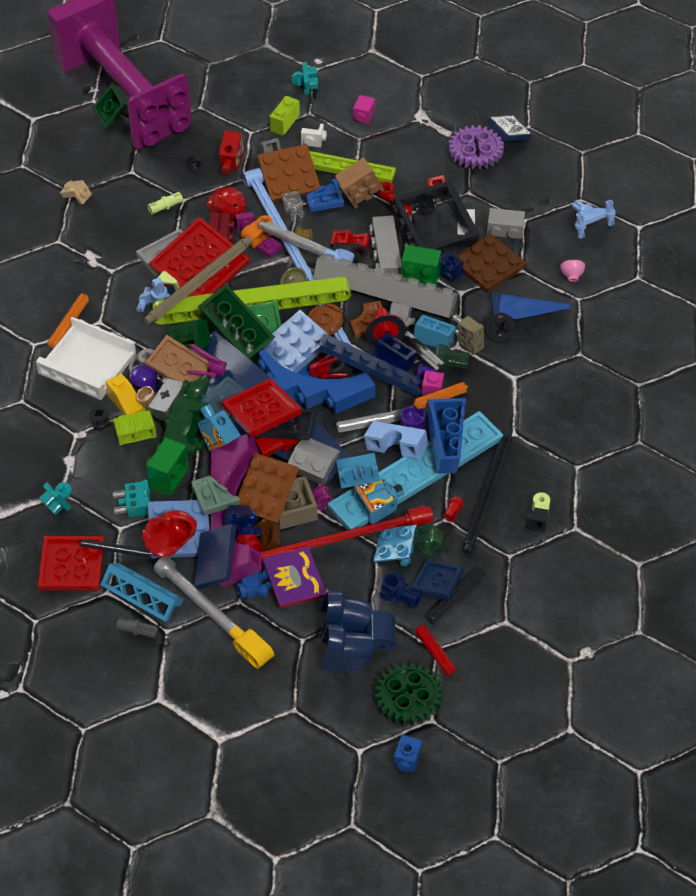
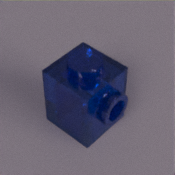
M449 250L441 255L440 275L451 283L463 274L464 261Z

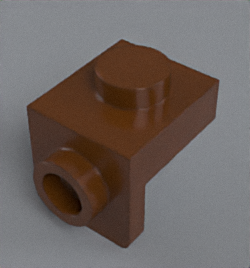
M263 519L252 527V530L261 535L262 551L275 549L281 545L280 527L278 524Z

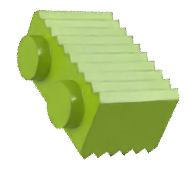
M284 96L283 100H281L280 104L270 115V130L283 136L300 115L299 100Z
M150 410L139 411L132 415H121L113 419L120 446L157 437L156 427Z

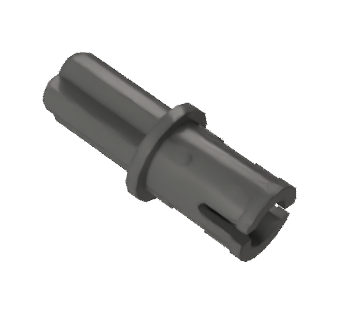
M119 617L116 625L117 630L127 631L135 636L141 634L154 638L158 632L156 626L141 623L140 620L135 621Z

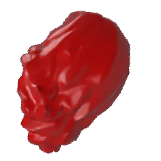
M231 186L222 187L221 189H216L209 196L207 206L211 213H230L232 219H236V214L244 213L246 210V200L243 193Z
M180 510L167 511L163 515L152 518L142 532L144 546L148 548V552L153 553L156 557L159 556L161 558L174 555L195 535L197 521L187 512Z

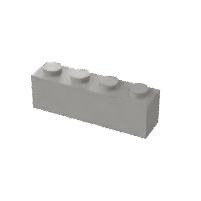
M372 217L369 232L370 235H373L371 237L372 248H375L373 250L374 261H377L375 268L383 269L388 274L397 273L401 275V258L394 217Z

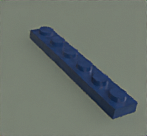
M325 333L321 337L319 351L332 357H337L338 360L418 397L422 393L423 379L418 376L412 375L401 368H397L384 360H380Z

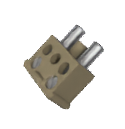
M457 314L454 315L453 320L458 323L455 334L459 336V344L474 355L484 348V327L469 316L462 319Z

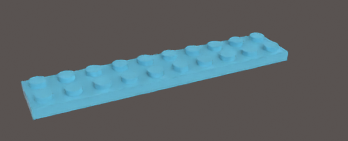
M480 411L463 421L461 458L458 467L500 442L504 436ZM431 441L428 442V446L420 459L403 457L378 472L379 478L386 479L390 487L398 484L402 486L404 495L397 497V505L448 474L437 473ZM354 488L327 503V508L347 530L362 527L370 522L354 498Z

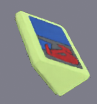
M166 271L160 274L159 278L163 281V286L167 288L168 294L172 295L180 288L177 280Z

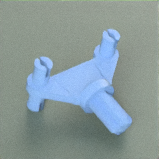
M575 200L574 204H572V207L579 212V214H576L577 221L575 223L578 238L582 239L585 237L584 229H586L587 224L607 217L608 226L614 225L616 213L615 209H613L612 200L606 201V208H593L591 205L583 204L579 200Z
M157 277V279L152 280L153 288L145 287L143 294L138 299L139 304L136 308L138 312L140 310L144 312V308L149 302L154 303L171 296L168 294L167 288L163 286L161 278Z

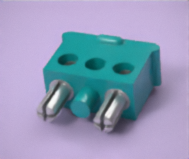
M146 479L142 482L125 484V490L113 492V498H121L118 499L120 507H114L115 514L127 512L129 518L148 515L147 504L151 502V493Z

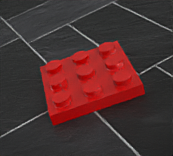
M271 378L222 401V407L251 437H255L302 414L301 408Z
M44 536L38 583L39 590L99 591L104 550L80 547L81 539L104 542V536Z

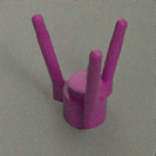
M193 344L190 345L193 348L191 349L192 351L210 361L208 365L210 372L188 370V374L202 376L205 374L212 378H216L217 375H223L227 366L226 362L221 361V359L210 355Z

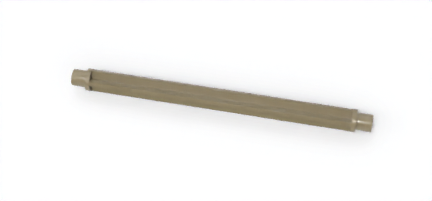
M247 236L238 241L150 311L148 316L144 318L145 323L150 325L153 321L156 322L245 251L253 242L251 237Z

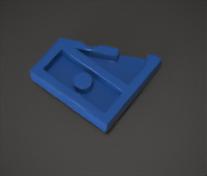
M336 178L331 180V184L325 187L323 185L316 191L306 195L310 212L344 206V200Z

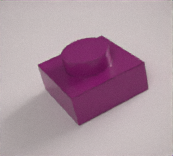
M253 212L236 214L237 231H242L247 225L254 222Z
M270 236L257 245V251L270 259L282 250V244Z

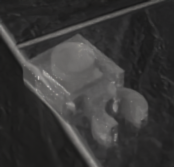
M294 191L281 194L286 212L291 211V220L295 221V215H300L301 220L304 219L303 203L299 192Z

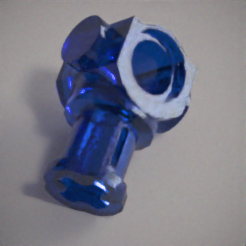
M392 571L390 574H387L381 585L380 597L390 602L402 600L408 603L412 609L415 608L422 598V593L408 588V584L404 582L405 578L400 573Z

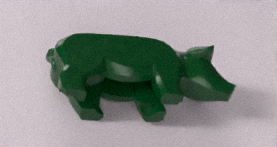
M205 374L195 381L189 382L184 380L181 386V393L172 405L169 418L165 420L166 429L163 441L165 438L186 445L187 455L189 456L196 451L203 450L205 446L204 439L194 438L199 428L198 422L205 419L200 408L208 405V403H201L210 384V379Z

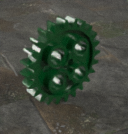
M404 662L403 668L395 664L394 671L388 668L387 674L382 673L381 679L377 680V686L375 687V701H378L377 708H382V715L388 713L387 720H391L394 717L395 724H398L400 720L403 721L404 726H406L408 721L414 726L417 720L420 724H423V718L430 721L431 714L436 715L437 709L441 708L443 700V687H440L441 681L436 680L435 673L430 675L429 668L423 671L422 664L418 668H415L413 662L410 667H407Z

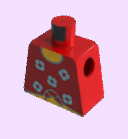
M225 130L219 151L221 172L230 174L231 171L238 170L244 154V148L240 132Z

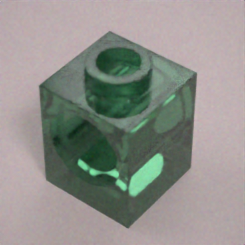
M432 523L415 527L413 545L427 556L441 552L444 547L445 534Z

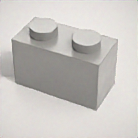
M490 208L487 235L491 233L493 236L522 239L525 212Z

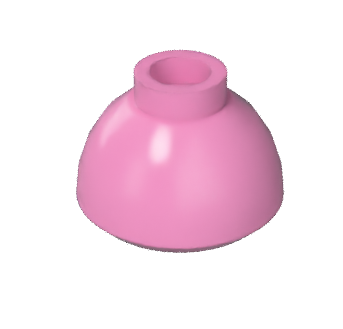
M567 260L560 265V268L569 282H577L585 270V263L580 260Z

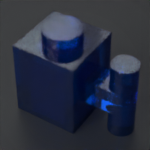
M229 505L222 520L225 525L233 524L236 526L235 533L240 535H260L262 533L261 527H254L258 516L248 505Z

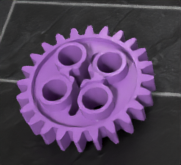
M472 125L471 129L465 126V130L459 129V133L454 132V136H451L449 153H451L450 157H454V162L459 161V165L464 163L465 168L469 165L472 169L475 166L478 169H481V166L487 168L488 164L493 166L494 162L498 163L499 158H502L504 142H502V137H498V133L493 134V129L489 131L487 127L481 129L480 125L478 128Z

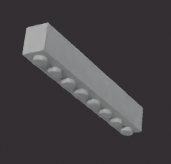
M324 254L317 258L313 279L317 280L345 277L349 281L351 290L392 302L413 305V308L447 318L453 315L458 293H454L450 288L440 289L432 283H419V280L415 278H402L400 274H388L383 269L368 268V265L362 263L353 264L349 259H336L331 254Z

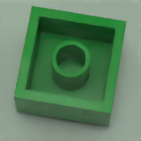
M406 245L401 262L402 278H415L419 280V283H432L437 287L440 277L441 251Z
M165 438L162 444L157 446L154 456L149 458L146 464L150 489L171 497L189 469L186 445Z

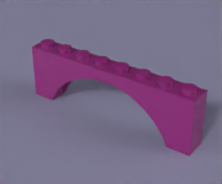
M246 433L228 444L211 451V477L218 484L226 487L228 492L234 497L249 469L254 453L260 454V448L256 439ZM232 507L211 514V530L231 524ZM235 538L230 580L219 583V585L224 588L260 572L261 553L249 545L239 544Z

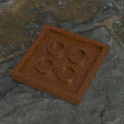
M491 233L451 259L453 266L486 293H489L527 266V263Z

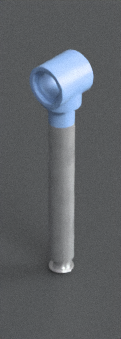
M263 219L258 225V228H262L264 232L318 256L331 254L336 259H349L351 263L355 257L350 251L344 249L333 251L273 223H266Z

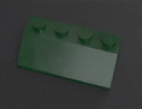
M227 284L198 306V314L203 320H207L212 330L227 340L252 362L259 357V352L265 350L275 339V336Z

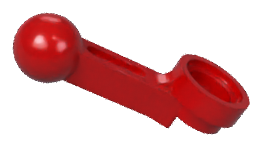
M381 182L380 184L384 191L378 190L377 194L384 198V201L392 205L393 198L396 197L393 194L394 186L390 182ZM405 205L404 208L410 217L412 215V208L409 205Z

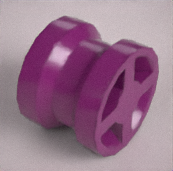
M323 485L312 490L317 509H327V503L334 500L329 494L328 487Z

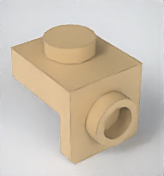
M83 180L67 182L64 185V189L60 192L63 198L75 197L79 204H84L92 194Z

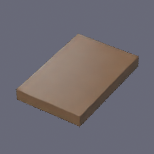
M168 335L165 336L145 362V366L166 379L169 378L184 382V380L191 382L203 377L202 375L188 374V370L210 371L208 370L210 361Z

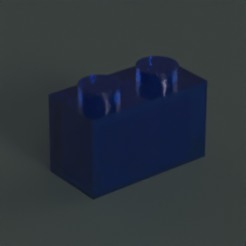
M387 333L377 340L373 356L408 372L413 368L417 351Z

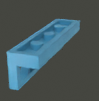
M120 563L109 564L100 584L165 622L169 621L174 607L181 606L184 600L182 597ZM112 574L117 576L119 585L112 586L108 583ZM124 585H133L135 594L128 595ZM141 594H149L152 603L144 604ZM160 602L169 605L165 615L159 612L157 604Z

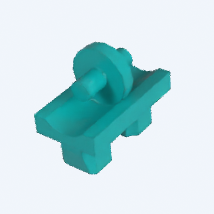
M302 62L303 73L297 71L292 75L291 81L297 86L304 84V94L308 95L309 89H318L317 67H308L307 62Z
M48 483L43 486L47 491L39 499L55 515L62 508L66 511L71 508L65 501L72 494V487L69 483H59L55 490Z

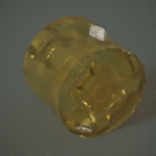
M298 226L295 234L312 240L313 230L309 228L305 230Z

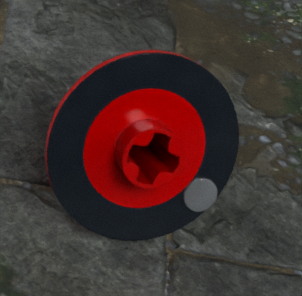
M385 308L377 309L375 311L376 318L371 320L366 328L368 341L372 345L381 348H389L398 344L406 333L404 321L396 315L388 314Z

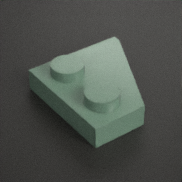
M211 476L191 481L204 516L240 505L239 497L231 495L226 487L218 484Z

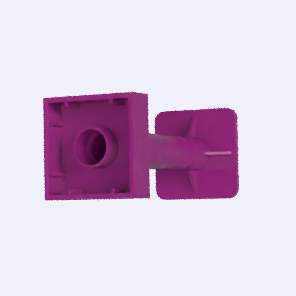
M70 0L47 10L56 64L66 72L95 59L130 97L127 105L132 144L136 149L155 145L160 139L175 132H182L188 128L192 121L188 78L184 74H179L155 86L148 81L119 49L120 40L115 0Z

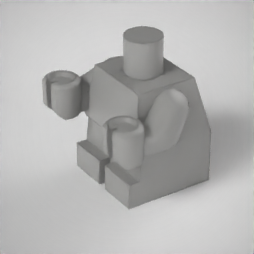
M392 302L390 313L388 314L400 317L406 327L415 324L416 318L410 317L413 305Z

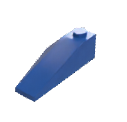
M492 293L493 314L502 312L510 315L512 319L571 308V304Z

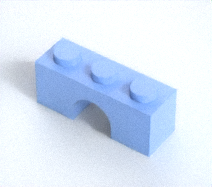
M373 421L364 435L367 450L385 453L389 446L398 444L400 445L402 456L420 459L428 446L426 430Z

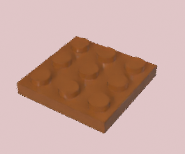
M307 144L258 154L257 159L272 202L305 196L320 187Z
M254 453L238 494L240 505L233 508L278 523L299 467Z

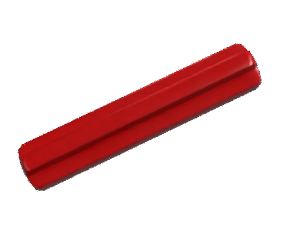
M425 625L417 627V636L447 676L455 673V666Z

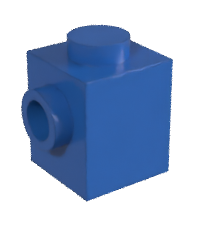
M401 735L394 755V767L404 772H415L422 751V740Z

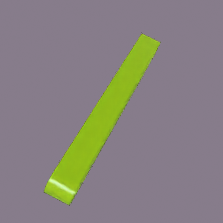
M345 277L234 291L246 306L276 300L278 310L341 302L351 297L349 281ZM212 294L184 298L155 323L165 325L203 320L198 314V306ZM164 300L154 302L152 308L154 309Z

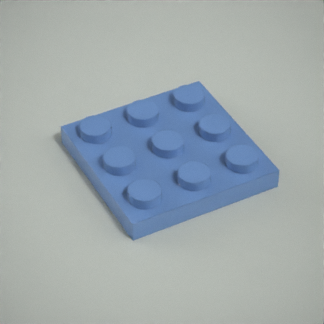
M299 310L272 333L275 339L265 350L283 367L298 373L321 352L318 350L320 340L323 334L327 333Z
M198 500L148 502V521L165 514L167 511L173 510L187 512L197 521L195 535L169 558L198 557L200 535L210 530L208 515L204 516ZM151 553V558H160L159 556L156 557L153 555V553Z

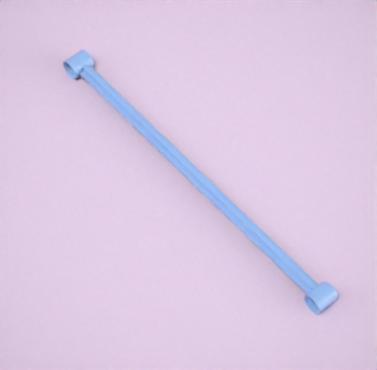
M256 168L243 172L242 177L245 186L253 187L267 215L272 218L273 224L288 230L262 184L264 183L261 169ZM282 240L295 266L305 271L309 281L315 280L298 247ZM342 327L333 334L336 339L351 345Z

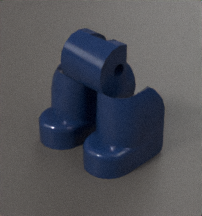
M326 590L321 604V611L327 612L322 625V631L324 632L322 643L328 644L321 664L322 670L359 671L368 666L373 650L395 651L396 624L393 614L386 611H373L372 604L362 599L346 597L342 590ZM353 630V631H359V632H363V633H356V632H350V631Z

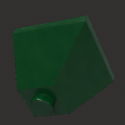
M111 83L92 107L105 129H108L124 111L130 99L120 86Z

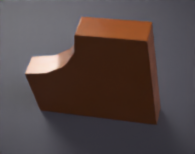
M381 301L363 304L361 315L350 321L354 338L366 336L368 324L376 318L375 311L383 308Z

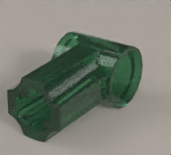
M444 344L435 346L434 354L445 363L444 368L447 366L468 368L470 353L451 350Z

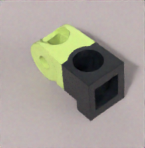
M546 493L534 495L533 513H527L525 529L545 532L550 505V497Z

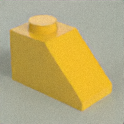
M122 373L106 381L108 397L124 415H132L133 413L136 414L139 411H144L142 404L136 398L137 394Z

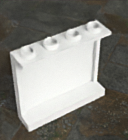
M71 317V328L47 358L39 357L37 359L38 374L102 400L107 393L106 381L122 373L136 355L135 343L130 339L117 336L113 332L105 331L98 326H93L81 319Z

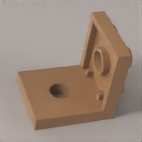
M364 157L335 175L340 187L355 209L358 207V203L365 199L368 201L373 198L372 194L378 190L384 191V188Z

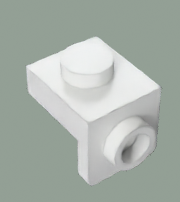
M320 124L319 130L302 128L301 145L307 144L308 146L321 147L322 142L326 141L327 136L324 124Z

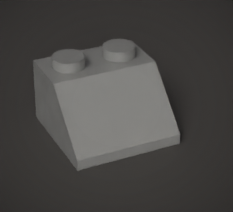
M311 438L310 440H301L295 447L288 464L299 467L297 475L306 476L311 481L325 485L340 451Z

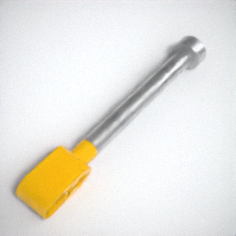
M166 556L156 562L154 571L161 578L167 577L224 629L234 639L233 645L235 649L251 665L259 669L274 657L272 648L251 629L244 632L175 569V562Z

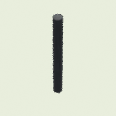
M81 539L80 547L151 558V553L148 552V549Z

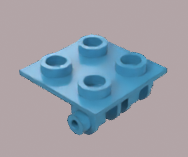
M374 453L336 460L341 489L380 481Z
M417 526L395 527L380 531L373 561L399 560L402 566H407L411 562L410 554L413 553Z

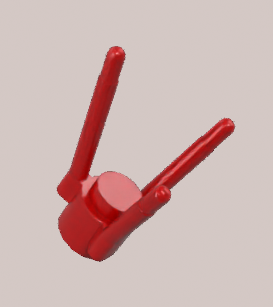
M328 355L310 365V373L315 378L347 377L346 373L327 374L329 371L328 364L337 361V357L332 358V356Z

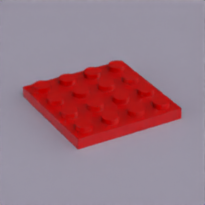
M199 217L149 262V265L159 275L166 271L177 280L181 288L230 249L233 244ZM242 252L187 297L215 293L250 263V258Z

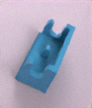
M422 315L415 324L414 336L423 344L447 352L450 343L453 342L456 326Z

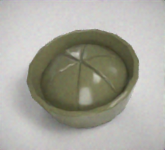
M293 267L284 272L280 279V285L309 280L303 269Z

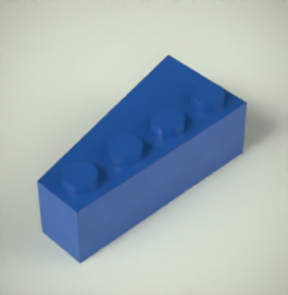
M466 398L428 400L425 415L438 474L457 473L461 458Z

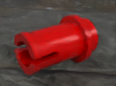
M456 496L449 500V506L443 515L446 521L455 522L459 510L464 506L463 500Z

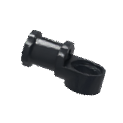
M334 241L333 251L336 249L350 251L355 255L353 260L362 261L367 257L368 250L364 245L349 243V245L340 244L338 241ZM356 248H362L364 250L363 257H356Z

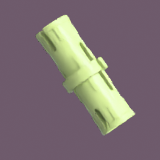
M177 192L167 197L163 196L160 200L148 204L147 207L151 215L161 210H168L170 207L182 203L183 197L180 192Z

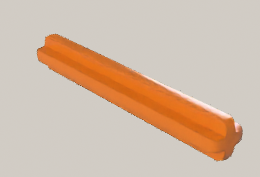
M81 293L48 340L49 348L54 349L71 328V317L77 319L89 301L88 295Z
M460 382L416 398L413 404L417 409L427 407L429 399H449L465 393L468 386L464 382Z

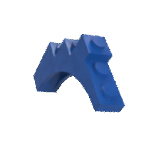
M266 350L259 352V360L257 361L259 368L262 371L264 370L292 398L297 397L299 403H303L306 409L326 402L327 406L332 408L335 414L375 397V384L367 372L342 379L312 378L283 367Z

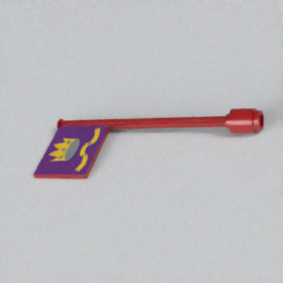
M420 506L406 510V514L403 517L263 552L259 551L261 553V562L265 566L279 607L284 608L324 597L326 591L310 549L403 525H416L417 527L429 525L430 522L434 521V516L430 506Z

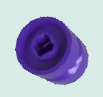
M414 405L404 408L401 412L400 426L425 430V411L417 409Z

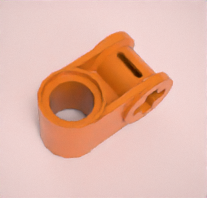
M261 216L250 225H247L241 232V238L251 237L253 242L250 245L256 248L268 236L272 237L273 235L264 232L262 228H258L262 219L266 223H273L270 216Z

